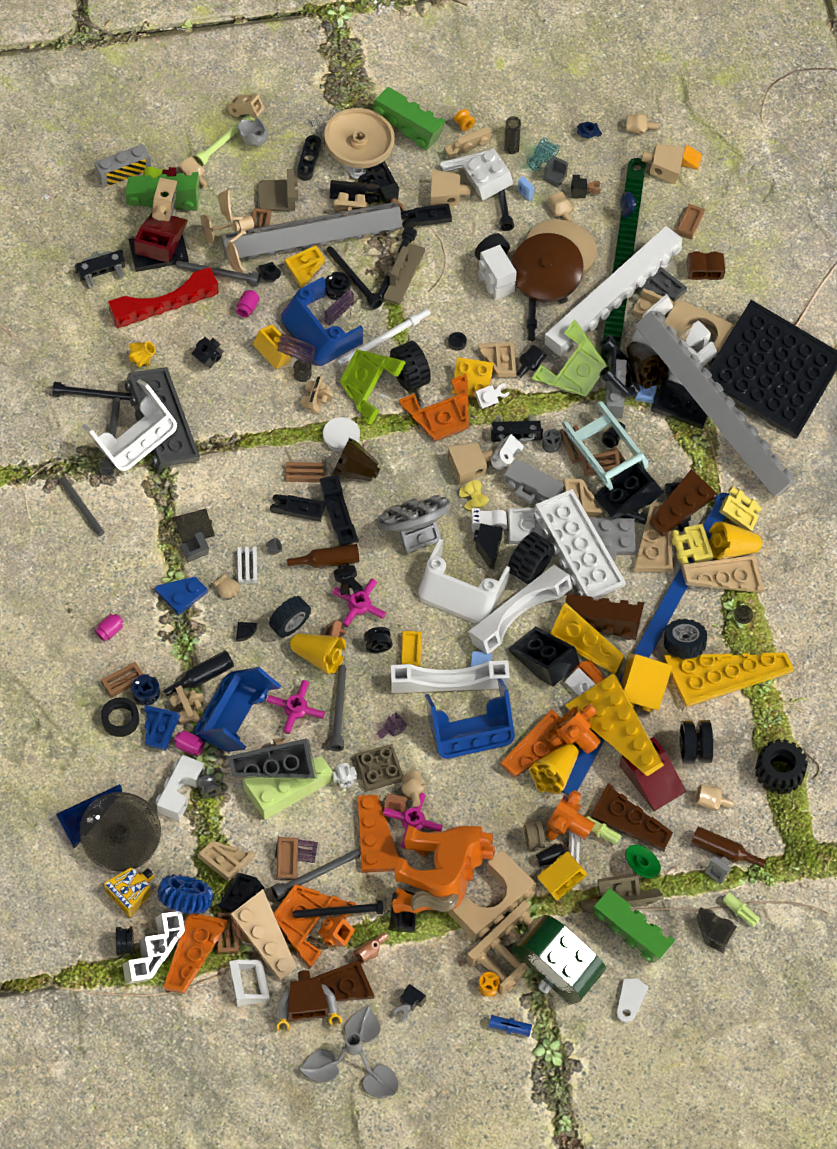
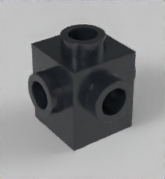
M204 337L198 341L196 348L191 354L204 365L212 368L221 359L224 350L219 347L221 344L213 337L211 340Z

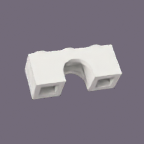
M182 755L180 760L175 762L173 766L174 772L171 777L166 779L165 789L162 794L158 795L155 802L159 814L179 822L188 806L187 796L180 794L178 790L186 785L197 788V781L205 773L204 763Z

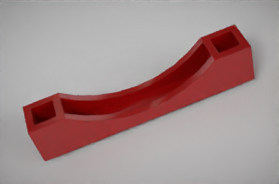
M211 267L193 272L181 287L166 295L155 298L122 296L108 301L109 312L116 328L125 327L131 323L143 321L155 315H161L169 310L178 309L181 306L196 303L205 298H211L219 294L218 282Z

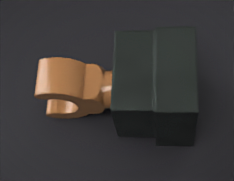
M573 175L571 198H586L587 191L595 195L600 194L601 189L595 188L600 186V181H593L587 184V179L580 178V175Z
M397 182L380 187L382 202L384 204L397 202L401 212H403L404 206L398 201L399 186Z

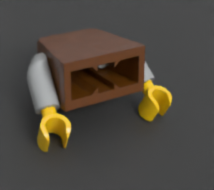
M308 970L299 971L297 973L298 981L290 982V988L284 991L279 1000V1018L281 1020L277 1024L278 1031H280L281 1023H285L287 1031L289 1030L290 1023L287 1021V1018H289V1021L328 1017L329 1024L333 1026L332 1018L338 1017V1022L341 1024L342 1019L336 1013L338 1008L335 995L326 985L321 984L320 979H311Z

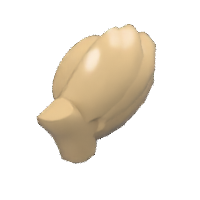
M225 573L212 583L224 598L237 596L240 591L238 582L228 578Z

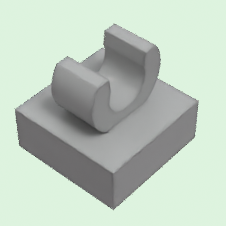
M714 856L705 873L722 884L731 870V867L728 866L730 860L724 856L721 860Z

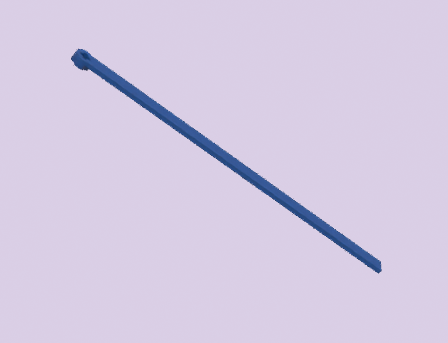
M720 493L716 497L715 505L703 525L708 539H711L712 533H709L712 525L716 522H723L725 516L719 510L722 506V500L731 495L729 493ZM692 557L688 558L689 564L694 563ZM681 567L634 654L650 658L689 586L685 584ZM623 674L619 679L620 684L622 683ZM593 730L592 732L601 742L589 754H586L581 749L567 784L562 793L568 796L573 790L578 791L605 741Z

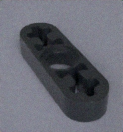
M310 135L306 138L298 164L297 175L303 181L310 180L314 175L321 150V139L316 135ZM311 155L314 159L306 160L305 156ZM305 166H307L308 171L306 173H303L305 171Z

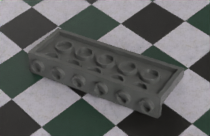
M168 368L128 373L124 385L125 390L131 393L130 404L135 408L136 420L139 421L144 417L140 411V402L147 396L137 380L141 379L151 387L177 422L176 431L150 452L152 465L156 467L157 472L161 473L165 466L199 461L200 455Z

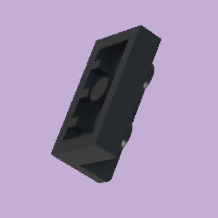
M238 872L218 907L223 911L232 913L259 891L264 890V886L257 877Z

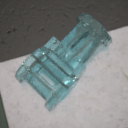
M543 137L535 148V154L527 159V164L532 170L539 171L544 162L548 163L553 155L556 156L558 154L560 146L552 144L546 137Z

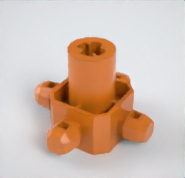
M592 704L585 706L583 711L578 706L573 707L556 722V732L550 737V742L554 746H559L563 743V739L569 745L576 742L586 754L591 753L601 742L589 729L591 727L589 718L596 714V708Z
M573 790L568 797L564 795L546 824L549 827L546 833L548 839L553 841L559 834L563 836L566 830H569L583 840H586L595 823L578 813L581 807L578 804L581 798V794L578 791Z

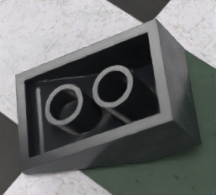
M638 462L622 471L611 481L612 490L605 486L594 497L609 516L615 519L650 505L664 491Z
M536 626L508 648L509 652L537 678L552 687L580 665L574 646Z

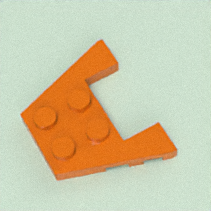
M466 374L451 379L456 396L420 409L415 394L399 399L400 405L434 442L469 429L468 378Z
M295 884L274 912V916L281 932L306 965L311 968L322 951L305 939L322 916L294 918L293 911L356 905V903L341 900L336 896L324 895L319 891ZM342 914L338 916L343 917L346 920L349 914Z

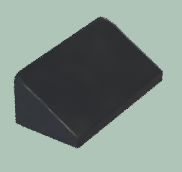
M404 890L405 892H407V893H409V894H412V895L415 894V893H412V892H409V891ZM395 892L392 894V902L393 899H397ZM391 905L390 931L414 933L416 913L406 911L394 913L393 906Z

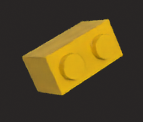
M273 324L260 329L253 342V346L275 369L289 364L295 351L291 343Z
M567 851L565 854L560 855L552 865L543 869L537 878L558 901L588 874Z

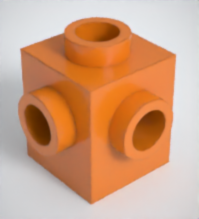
M327 916L322 922L318 934L328 946L345 947L355 929L343 917Z

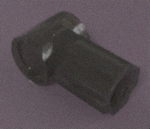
M515 116L509 117L505 124L504 151L508 154L519 152L521 120Z

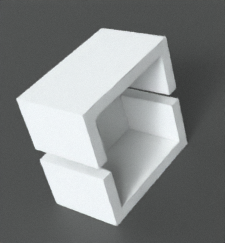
M494 148L463 164L467 179L482 200L514 184L509 169L501 161Z
M498 245L481 252L478 276L481 281L485 282L488 293L492 294L495 300L515 293L516 270L502 247Z

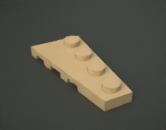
M652 502L650 505L634 572H672L671 531L662 537L649 525L651 518L664 502Z
M755 555L683 564L681 567L686 585L756 593L764 591Z

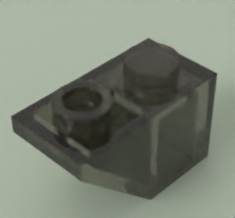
M700 907L696 918L704 943L724 953L737 926L729 919L720 918L712 910Z

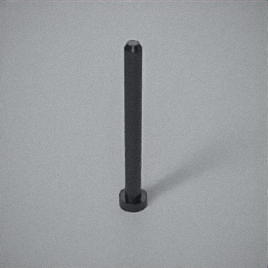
M376 900L375 904L293 911V917L307 918L376 912L379 915L383 914L382 900Z

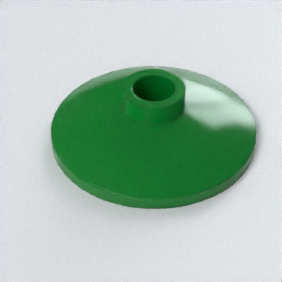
M631 845L626 849V862L635 873L649 879L659 875L661 871L660 862L649 849L641 845Z

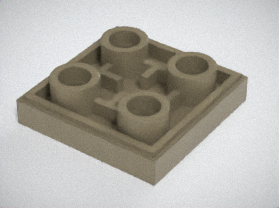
M393 744L355 754V760L366 792L402 782L403 773Z

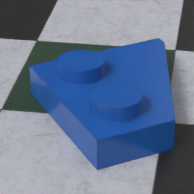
M195 576L154 587L155 592L178 615L208 593V589Z
M145 705L144 711L147 713V721H145V729L147 731L145 735L146 745L166 751L180 715L174 711Z

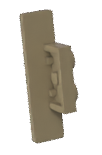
M409 243L407 247L403 246L401 251L396 253L395 264L390 266L388 271L390 284L384 295L385 301L397 305L401 304L425 253L424 247Z
M626 874L597 879L599 898L580 901V907L583 912L594 913L592 907L609 888L632 907L637 906L639 903H656L658 900H663V895L659 889L640 891L638 874Z

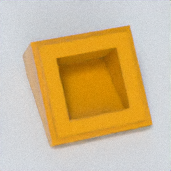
M686 145L681 166L698 170L702 154Z

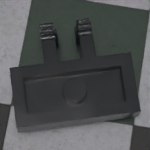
M385 161L368 168L369 172L362 174L358 178L360 183L366 182V185L370 183L378 184L380 187L396 183Z

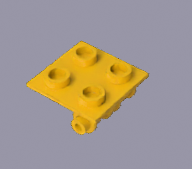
M457 357L454 378L466 374L468 378V396L476 397L475 391L490 386L493 362ZM452 386V393H451V394H456V393H455V390H454V388H453V386Z

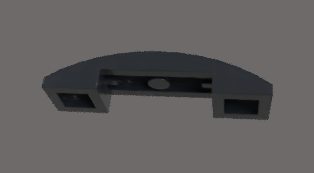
M338 474L320 478L319 481L325 505L339 545L343 546L359 542L344 500Z

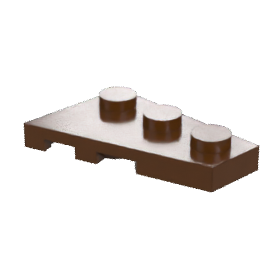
M359 960L311 978L320 979L321 984L326 985L335 995L336 1001L375 998Z

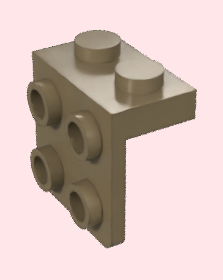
M287 169V180L259 181L260 209L271 211L295 210V201L299 200L298 190L294 188L298 186V176H294V169Z

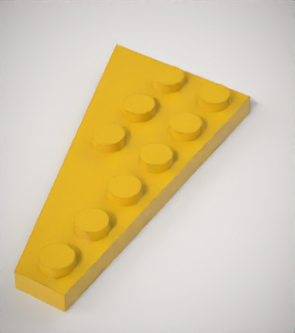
M786 652L762 653V655H750V653H742V655L702 654L691 659H681L679 657H671V655L663 656L664 662L672 665L670 675L686 708L794 671V667Z
M611 674L565 705L569 710L578 706L583 711L585 706L592 704L597 711L592 718H589L591 721L590 728L646 776L664 766L614 674Z

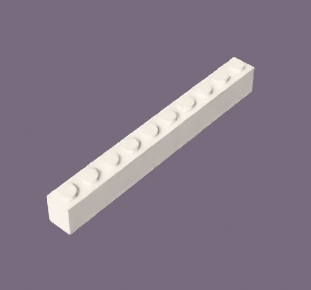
M665 226L545 334L544 344L560 357L570 352L576 342L565 335L564 332L572 321L576 320L585 334L590 330L593 331L602 319L605 320L614 308H619L624 299L630 298L634 290L642 287L650 276H654L662 265L665 266L673 255H677L681 251L682 237Z

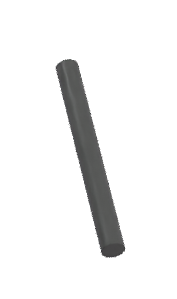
M66 477L60 478L59 482L98 536H102L105 531Z

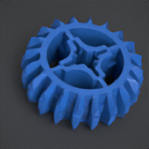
M173 874L162 878L157 891L159 901L164 906L190 915L192 913H205L211 906L213 899L212 888L207 883H203L202 880H197L195 877L192 878L188 875L182 876L179 874L177 876Z

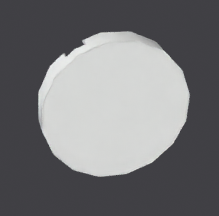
M337 417L330 420L323 429L324 442H326L331 450L343 452L349 438L357 442L360 440V429L357 423L346 417Z

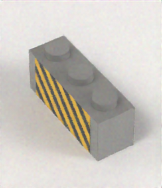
M141 144L94 162L95 173L101 186L104 188L126 180L128 177L144 173L146 167H151L150 155L145 146Z

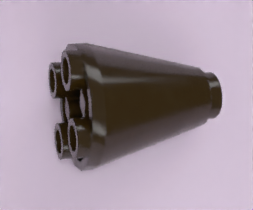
M636 341L631 342L627 346L626 351L635 378L644 389L655 386L660 382H665L668 379L669 368L654 350Z

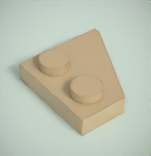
M514 342L478 343V350L486 362H493V372L498 378L516 377Z
M564 478V492L573 489L588 516H602L603 509L602 507L599 508L595 503V497L588 490L584 480Z
M211 841L199 852L198 858L229 882L254 858L255 853L252 851L248 853L238 851L237 847L225 846L222 843Z

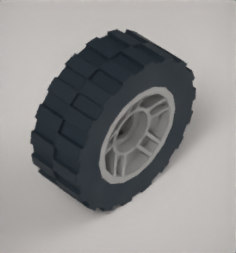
M293 596L284 601L273 612L269 619V626L279 637H288L306 622L311 614V608L300 596Z
M677 619L666 626L664 648L669 654L681 659L696 658L698 655L703 654V651L706 649L707 630H705L701 623L692 619Z

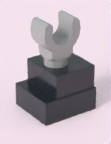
M409 984L400 996V1002L403 1005L394 1010L393 1016L395 1017L399 1012L404 1013L402 1022H405L410 1010L413 1011L417 1005L420 1007L424 1005L426 995Z

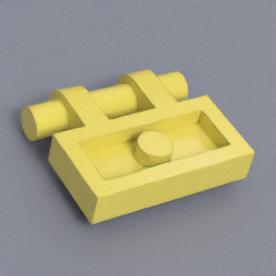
M731 486L728 492L733 497L728 495L725 498L719 512L742 529L752 531L759 517L756 513H759L762 507L757 504L756 500L744 495L741 489Z
M703 524L684 527V535H679L678 530L671 532V541L673 546L676 547V556L681 565L689 564L688 558L691 557L694 563L713 560V553ZM683 543H688V550H684Z

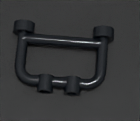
M608 335L601 341L600 346L605 351H609V365L602 369L599 376L605 382L610 381L624 396L631 398L640 392V387L637 385L638 382L629 358L615 345L616 340L611 335ZM616 357L619 360H627L626 368L628 373L625 379L628 383L626 386L616 377Z

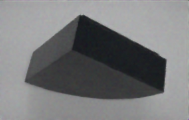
M238 622L236 642H242L251 638L257 630V623Z

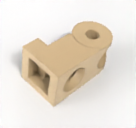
M258 94L236 96L228 106L229 113L235 117H239L241 114H250L252 118H258L264 110Z

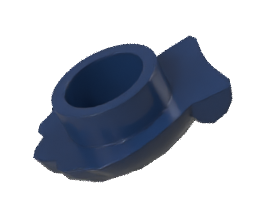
M587 121L579 123L577 126V133L583 138L589 139L602 135L597 123Z
M631 192L623 193L620 198V208L623 211L622 216L624 218H627L634 212L636 199Z

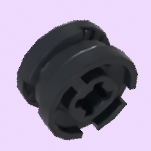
M332 272L330 276L328 275L325 279L326 295L330 299L337 301L347 298L350 294L349 277L343 272Z
M375 627L364 633V641H367L365 645L366 650L369 653L377 654L391 649L393 643L390 638V630L386 627Z
M129 926L128 930L116 927L117 956L123 955V953L134 955L133 926Z

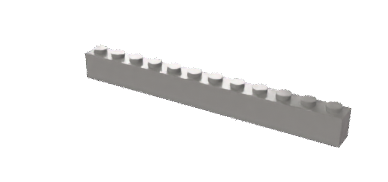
M659 311L647 313L635 325L637 330L774 497L780 496L796 482L792 471L782 465V459L777 454H773L769 449V443L759 437L758 430L746 421L747 417L742 411L737 410L733 399L723 393V387L718 382H714L710 371L701 366L700 359L688 350L689 346L682 339L680 340L676 335L677 331L665 322V316Z

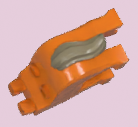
M408 825L404 838L406 850H414L424 858L431 851L435 852V869L417 870L412 868L405 859L398 858L394 871L396 882L407 883L423 891L412 895L403 889L397 888L395 892L397 899H393L392 902L394 913L402 911L418 913L427 909L448 912L457 908L465 896L469 881L473 879L474 868L480 866L483 859L493 860L495 846H492L493 833L483 832L482 826H458L443 832L435 831L428 833Z

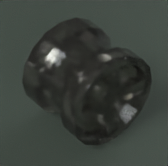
M306 359L297 360L293 365L294 378L299 382H306L311 379L312 365Z

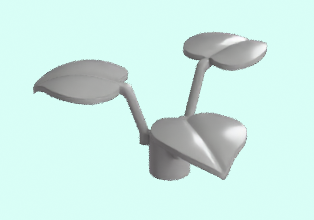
M369 1005L357 1011L346 1023L345 1046L342 1047L337 1060H335L332 1052L318 1050L312 1053L300 1067L301 1072L307 1078L316 1082H329L338 1076L339 1069L337 1064L340 1063L345 1052L350 1055L359 1054L369 1073L363 1080V1087L367 1094L372 1097L382 1098L393 1096L398 1092V1080L392 1069L385 1065H378L372 1071L362 1050V1041L371 1042L380 1033L379 1021Z

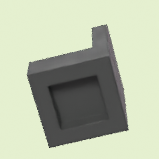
M553 155L544 167L543 180L559 187L567 177L568 162Z
M202 532L194 534L193 540L180 545L187 563L209 554V546Z

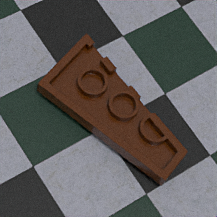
M691 469L651 518L649 525L663 537L715 499L717 493Z
M609 783L591 815V818L599 823H605L608 827L663 852L673 834L671 830L654 817L644 813V810L638 805L635 806L625 795L615 791Z

